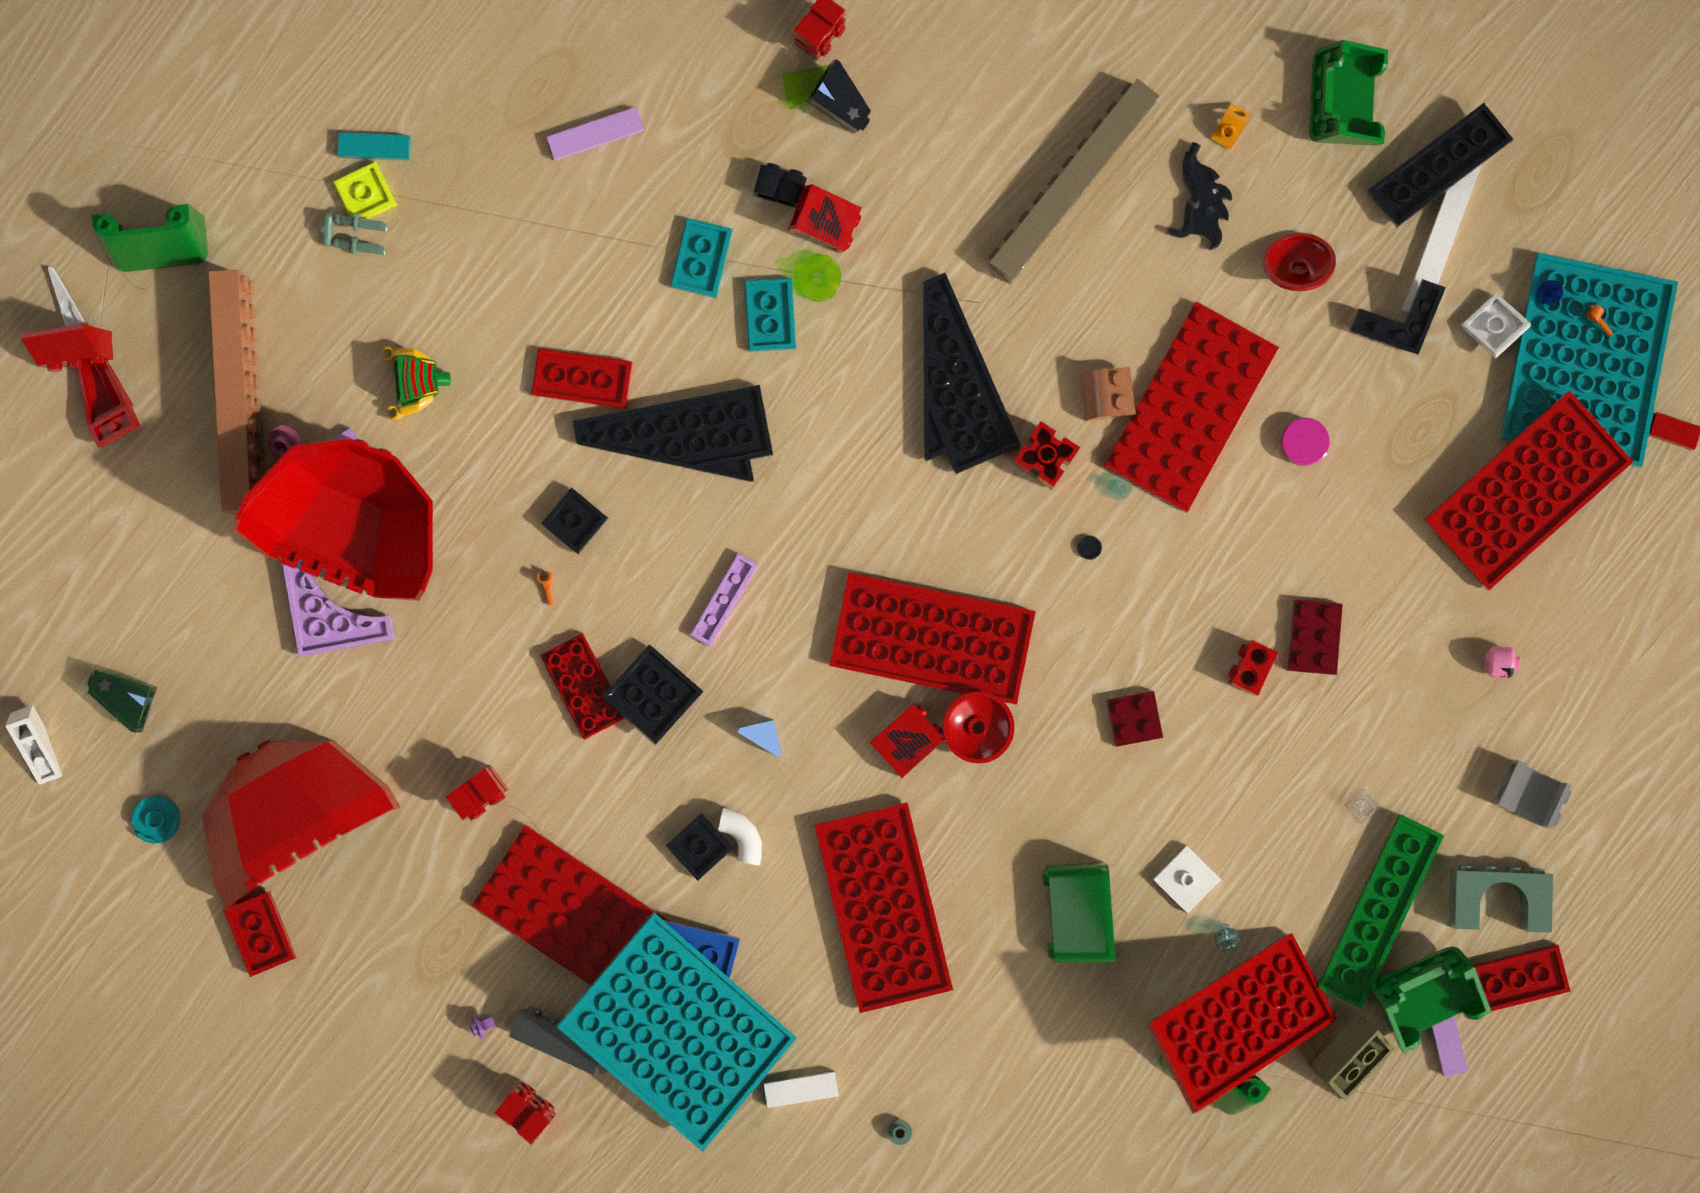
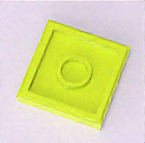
M376 161L333 181L350 217H354V213H358L360 215L359 218L369 219L397 205Z

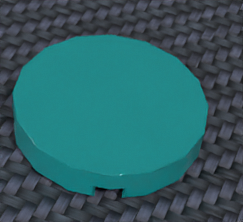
M159 795L147 797L138 802L131 816V825H133L136 836L144 842L152 844L166 842L174 837L179 830L181 822L180 811L176 804L169 798Z

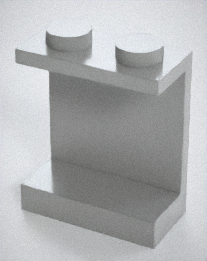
M1512 760L1492 803L1544 828L1552 829L1560 820L1562 805L1566 804L1570 798L1571 791L1569 790L1571 785L1559 782L1527 767L1528 764L1519 760Z

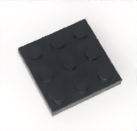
M649 644L601 699L656 746L699 698L703 690Z

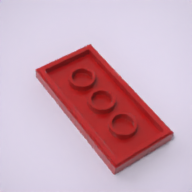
M538 348L531 395L626 409L633 362Z
M1558 944L1473 964L1491 1011L1571 992Z

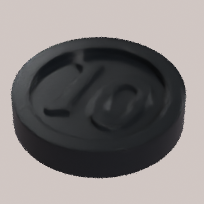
M1086 536L1078 544L1080 556L1087 560L1097 558L1102 551L1101 542L1094 536Z

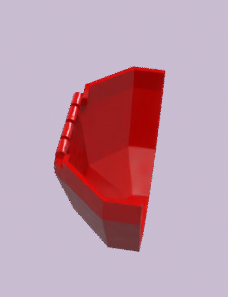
M349 438L293 445L244 496L232 530L265 556L272 559L281 557L279 563L294 569L298 562L303 563L300 571L317 578L320 572L324 571L323 580L338 586H342L344 579L348 580L346 589L362 594L363 590H365L367 595L374 598L419 601L426 590L433 571V500L396 456L386 449L373 448L367 442L360 439L353 440Z
M268 739L257 746L259 750L250 754L248 751L237 757L238 762L233 765L202 815L213 884L225 907L236 905L239 903L238 899L256 888L259 884L275 876L271 866H274L276 871L280 873L297 863L293 853L297 855L299 860H302L317 851L318 847L314 842L315 840H317L321 847H324L337 839L336 834L344 836L377 817L400 808L389 786L335 741L271 742Z

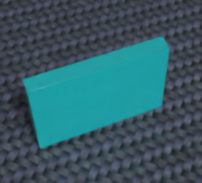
M686 218L670 288L717 299L733 229Z
M792 278L745 280L749 352L796 349Z

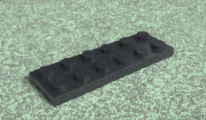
M1483 103L1372 186L1368 193L1394 226L1398 228L1510 144L1514 139L1487 105Z

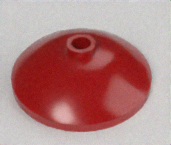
M1292 233L1276 239L1268 246L1263 258V267L1267 277L1277 286L1291 291H1308L1324 285L1332 277L1336 267V255L1333 248L1322 238L1308 233Z
M975 691L963 694L951 703L944 715L942 730L948 748L957 757L970 763L981 764L991 762L1006 752L1013 740L1015 725L1013 715L1003 700L991 693ZM975 722H979L981 725L978 731H974L972 728Z

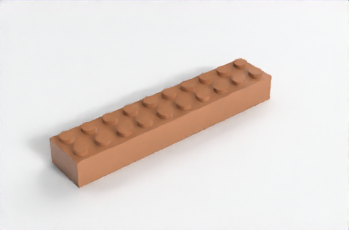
M238 269L209 271L221 511L232 515H237L244 496L264 476L263 469H260V460H263L262 446H259L262 426L258 422L257 414L261 411V405L256 395V389H259V377L255 375L258 355L254 351V342L257 341L256 329L253 328L252 318L256 316L254 304L251 303V295H254L253 281H250L249 277Z

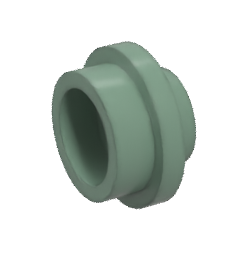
M904 1120L892 1122L888 1128L889 1139L897 1145L907 1143L912 1136L911 1126ZM897 1129L904 1130L905 1133L902 1137H898L895 1134Z

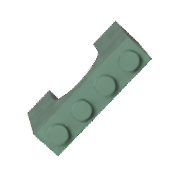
M1458 865V869H1450L1449 927L1479 930L1480 902L1484 892L1496 883L1507 882L1517 890L1521 899V930L1552 933L1553 874L1545 873V868H1530V872H1521L1520 867H1506V871H1497L1496 866H1482V870H1473L1472 865Z

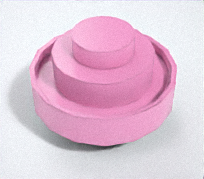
M283 425L276 426L267 438L271 451L280 458L293 445L303 444L300 435L294 429Z

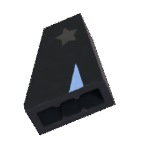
M837 59L831 61L807 103L853 134L859 130L863 131L870 121L868 115L871 110L841 62Z

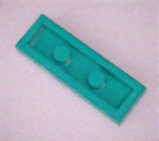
M339 132V158L410 161V135Z

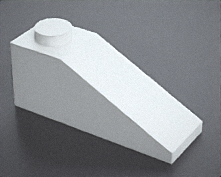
M30 705L10 713L6 728L38 784L40 785L62 777V772L45 726L34 706Z

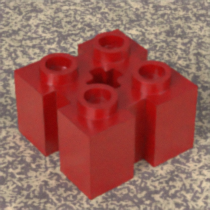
M816 0L810 12L803 17L794 29L795 45L816 61L821 56L825 57L832 48L830 44L832 39L835 37L840 38L846 29V26H844L846 22L844 18L845 9L833 0Z
M1040 421L1028 439L1032 445L1030 448L1024 445L1012 464L1027 474L1030 470H1033L1039 474L1036 480L1052 490L1065 472L1060 468L1061 465L1068 466L1081 447L1066 437L1059 441L1053 437L1057 431ZM1049 451L1051 460L1047 459L1044 461L1040 452Z
M487 767L448 794L446 799L462 820L470 819L472 821L487 812L485 807L488 804L490 806L496 805L506 798L504 793L509 789L494 768Z
M520 1082L494 1113L506 1124L516 1129L517 1133L531 1145L549 1125L556 1113L553 1111L555 1108L550 1102L545 1099L541 1102L534 1096L536 1094L534 1088L527 1083L523 1085Z

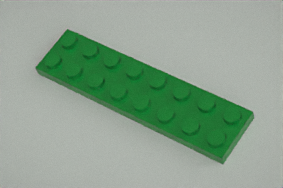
M1402 814L1398 815L1318 983L1319 989L1360 1009L1363 1008L1371 992V986L1375 983L1445 835Z

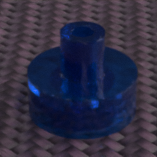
M1555 280L1545 281L1537 289V297L1545 305H1553L1560 301L1563 296V287Z

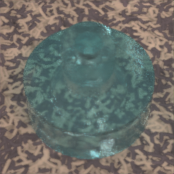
M1116 476L1107 484L1108 495L1114 500H1123L1131 493V483L1123 476Z
M1229 924L1220 925V930L1214 935L1216 946L1220 949L1233 948L1240 943L1238 931L1229 928Z

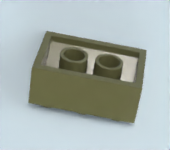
M1358 1013L1347 1022L1345 1028L1338 1035L1330 1040L1326 1048L1313 1058L1309 1066L1346 1101L1393 1052L1394 1047L1378 1029Z

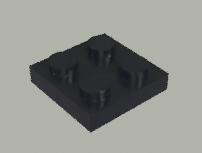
M571 487L541 524L579 555L609 518Z
M703 813L698 815L666 845L697 881L734 849Z

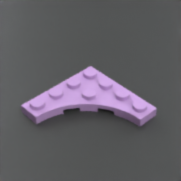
M298 562L295 569L283 565L299 657L395 640L391 616L369 617L345 610L334 603L322 591L314 576L300 571L303 563Z

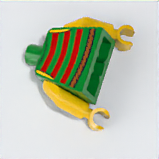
M391 347L384 348V351L392 353L389 358L383 359L388 363H393L396 403L400 405V407L389 406L387 408V411L395 409L397 412L395 417L389 418L390 420H400L402 416L420 412L430 405L433 398L438 395V386H450V373L437 372L436 361L430 360L428 355L415 348H398L396 351Z

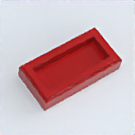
M1656 412L1653 415L1649 436L1689 450H1695L1700 436V426Z

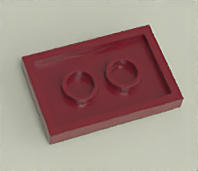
M1293 600L1288 671L1337 675L1343 604Z

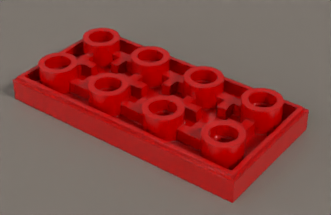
M584 633L540 655L584 740L624 720L620 714L601 699L611 685Z

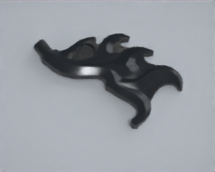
M1192 142L1188 152H1185L1182 163L1183 179L1191 192V199L1186 202L1182 228L1179 230L1170 228L1167 233L1176 238H1185L1189 235L1205 236L1211 242V246L1208 249L1210 251L1217 248L1222 241V231L1218 223L1219 217L1223 216L1225 221L1229 220V213L1223 204L1222 197L1226 196L1231 201L1232 194L1225 185L1215 183V180H1218L1220 177L1215 170L1201 164L1197 160L1196 155L1201 145Z

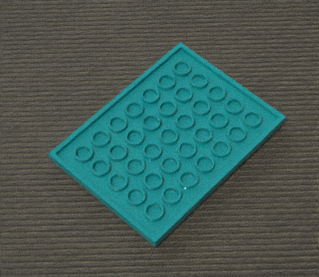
M1537 253L1535 255L1523 316L1531 323V326L1519 337L1500 439L1512 441L1564 393L1571 391L1633 460L1630 466L1643 467L1678 281ZM1592 305H1599L1604 309L1601 318L1613 332L1612 335L1607 336L1596 322L1587 319L1586 313Z
M654 912L556 1025L557 1028L702 1152L797 1038Z

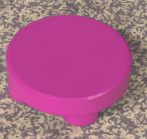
M1300 418L1291 422L1284 429L1280 438V445L1284 455L1292 463L1298 466H1309L1324 458L1329 449L1330 438L1328 431L1319 421L1312 418Z

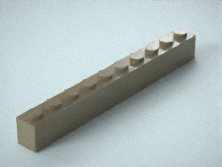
M1138 78L1133 84L1128 82L1121 91L1123 97L1119 102L1114 100L1106 110L1108 113L1107 117L1104 120L1099 119L1091 129L1094 132L1089 139L1083 138L1077 146L1079 152L1075 157L1070 155L1062 165L1064 168L1060 175L1055 174L1047 184L1050 188L1045 194L1042 192L1038 194L1033 201L1034 208L1030 212L1026 210L1018 220L1021 223L1016 230L1011 228L1003 239L1006 243L1001 249L996 247L988 257L991 260L988 267L1011 284L1157 102L1159 95Z

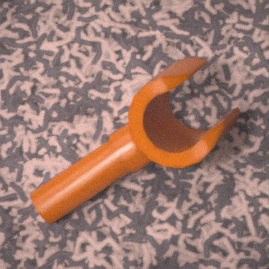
M1592 305L1586 313L1587 319L1596 322L1607 336L1612 335L1613 332L1601 318L1604 309L1599 305Z
M547 571L549 578L546 581H542L541 574L538 573L537 579L543 585L547 604L551 605L553 604L550 584L553 582V577Z

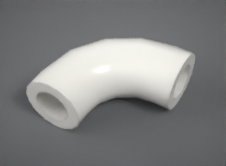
M723 808L718 831L727 833L736 840L738 844V861L760 865L762 841L756 826L745 815Z

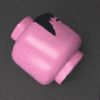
M1493 646L1489 649V652H1485L1484 671H1487L1490 677L1511 678L1514 670L1519 671L1520 656H1515L1513 648Z

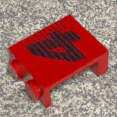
M813 184L806 185L802 190L788 231L795 234L803 233L834 247L833 251L836 253L845 252L852 244L853 237L851 235L861 220L860 211L862 207Z
M911 704L878 736L870 741L872 746L901 778L908 774L945 740L942 737L943 730L936 722L932 725L926 719L928 713L920 705L915 707Z

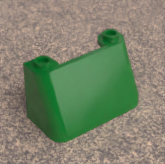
M1341 40L1322 47L1315 52L1312 61L1309 136L1313 142L1368 146L1384 144V126L1380 122H1373L1375 77L1382 75L1388 67L1387 49Z
M189 204L175 205L169 208L165 215L166 226L123 230L122 225L118 224L116 218L110 214L92 215L93 229L112 265L122 272L194 265L202 263L207 258L208 247L205 217Z
M1093 862L1046 866L1047 871L1043 872V885L1048 886L1050 891L1053 933L1052 944H1048V957L1053 958L1054 963L1115 962L1108 864Z
M1454 946L1444 948L1377 979L1371 986L1389 1028L1403 1053L1417 1048L1421 1043L1422 1039L1419 1032L1457 1014L1463 1013L1468 1019L1478 1020L1492 1013L1475 967L1464 953Z
M1161 1054V1055H1160V1063H1161V1066H1162L1167 1072H1169V1073L1171 1074V1072H1170V1070H1169V1068H1168V1066H1167V1064H1166V1062H1165V1060H1164V1058H1163V1056H1162V1054ZM1254 1074L1212 1104L1228 1115H1235L1263 1101L1272 1088Z

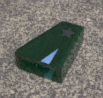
M95 670L88 679V694L128 730L134 733H143L157 687L104 670Z

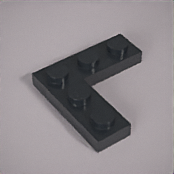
M1422 279L1404 323L1358 308L1350 331L1419 355L1446 287Z

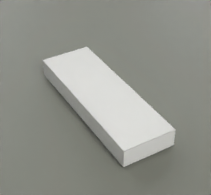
M835 1071L764 1083L767 1108L839 1096Z

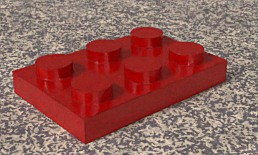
M270 891L223 910L249 977L297 958Z

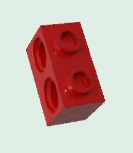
M1249 640L1247 644L1243 643L1238 652V656H1240L1238 664H1233L1229 671L1228 677L1231 679L1228 684L1253 696H1259L1278 652L1254 640ZM1255 649L1260 651L1262 655L1258 663L1253 662L1251 659V653ZM1244 671H1248L1252 677L1251 682L1247 685L1241 681V674Z

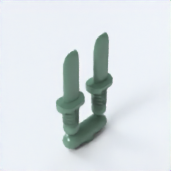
M331 213L324 214L321 226L322 244L329 247L332 244L336 248L349 249L351 254L354 255L357 254V251L385 255L386 250L383 246L358 242V237H353L352 240L333 239L334 222L336 224L353 226V231L364 228L387 232V225L384 222L359 218L360 215L358 213H354V217L336 215L334 217Z

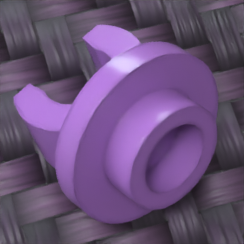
M473 1016V1022L469 1023L474 1037L479 1036L480 1039L485 1038L484 1030L495 1026L492 1017L479 1021L476 1016Z

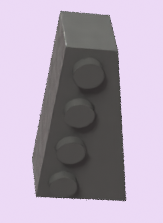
M529 1006V1009H519L509 1034L510 1038L592 1075L609 1072L556 1027L561 1021L560 1018L543 1015L542 1010Z

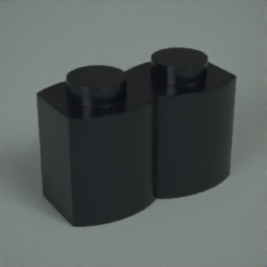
M774 163L761 165L753 195L761 199L796 208L802 190L806 185L807 177L803 176V173L798 170L790 169L789 172L780 170L781 167Z

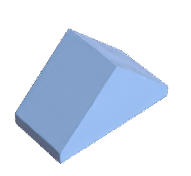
M774 720L742 727L738 730V733L777 757L781 755L782 752Z

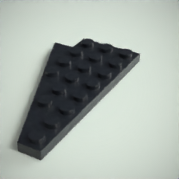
M946 273L924 281V460L927 462L946 453L956 475L1021 447V444Z
M760 385L573 421L577 445L747 482H754L750 460L774 456Z

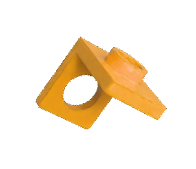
M1230 103L1211 139L1231 150L1246 126L1251 113Z

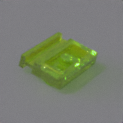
M828 65L782 74L789 110L811 106L807 103V100Z

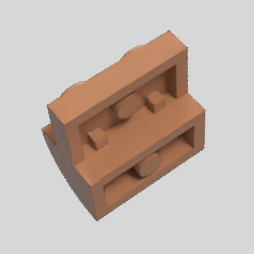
M1130 367L1103 368L1081 374L1086 421L1135 415Z

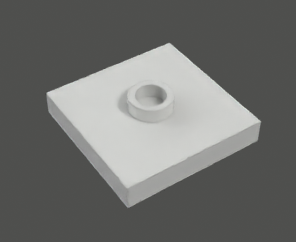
M1497 293L1491 296L1461 324V328L1495 359L1531 326L1529 321Z
M1187 845L1153 878L1187 914L1221 881Z

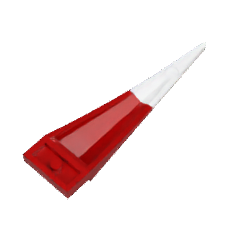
M48 267L65 326L86 324L55 269ZM104 361L103 365L98 366L83 364V368L76 369L87 426L97 447L103 448L141 427L132 408L133 403L108 361Z

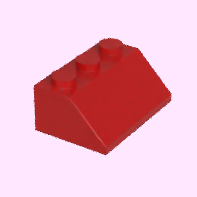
M77 324L20 334L21 340L36 365L47 368L49 372L63 371V367L79 369L83 368V364L98 366L103 365L104 361L113 360L112 331L86 324Z

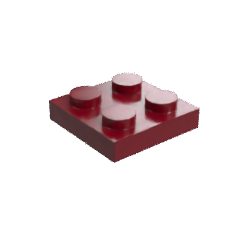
M1154 691L1106 700L1115 747L1163 738Z

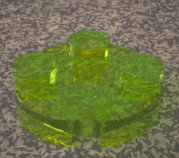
M809 255L803 258L796 266L794 274L795 287L799 294L813 302L827 301L839 289L841 283L840 268L828 255ZM815 272L824 275V278L821 279V284L811 281Z

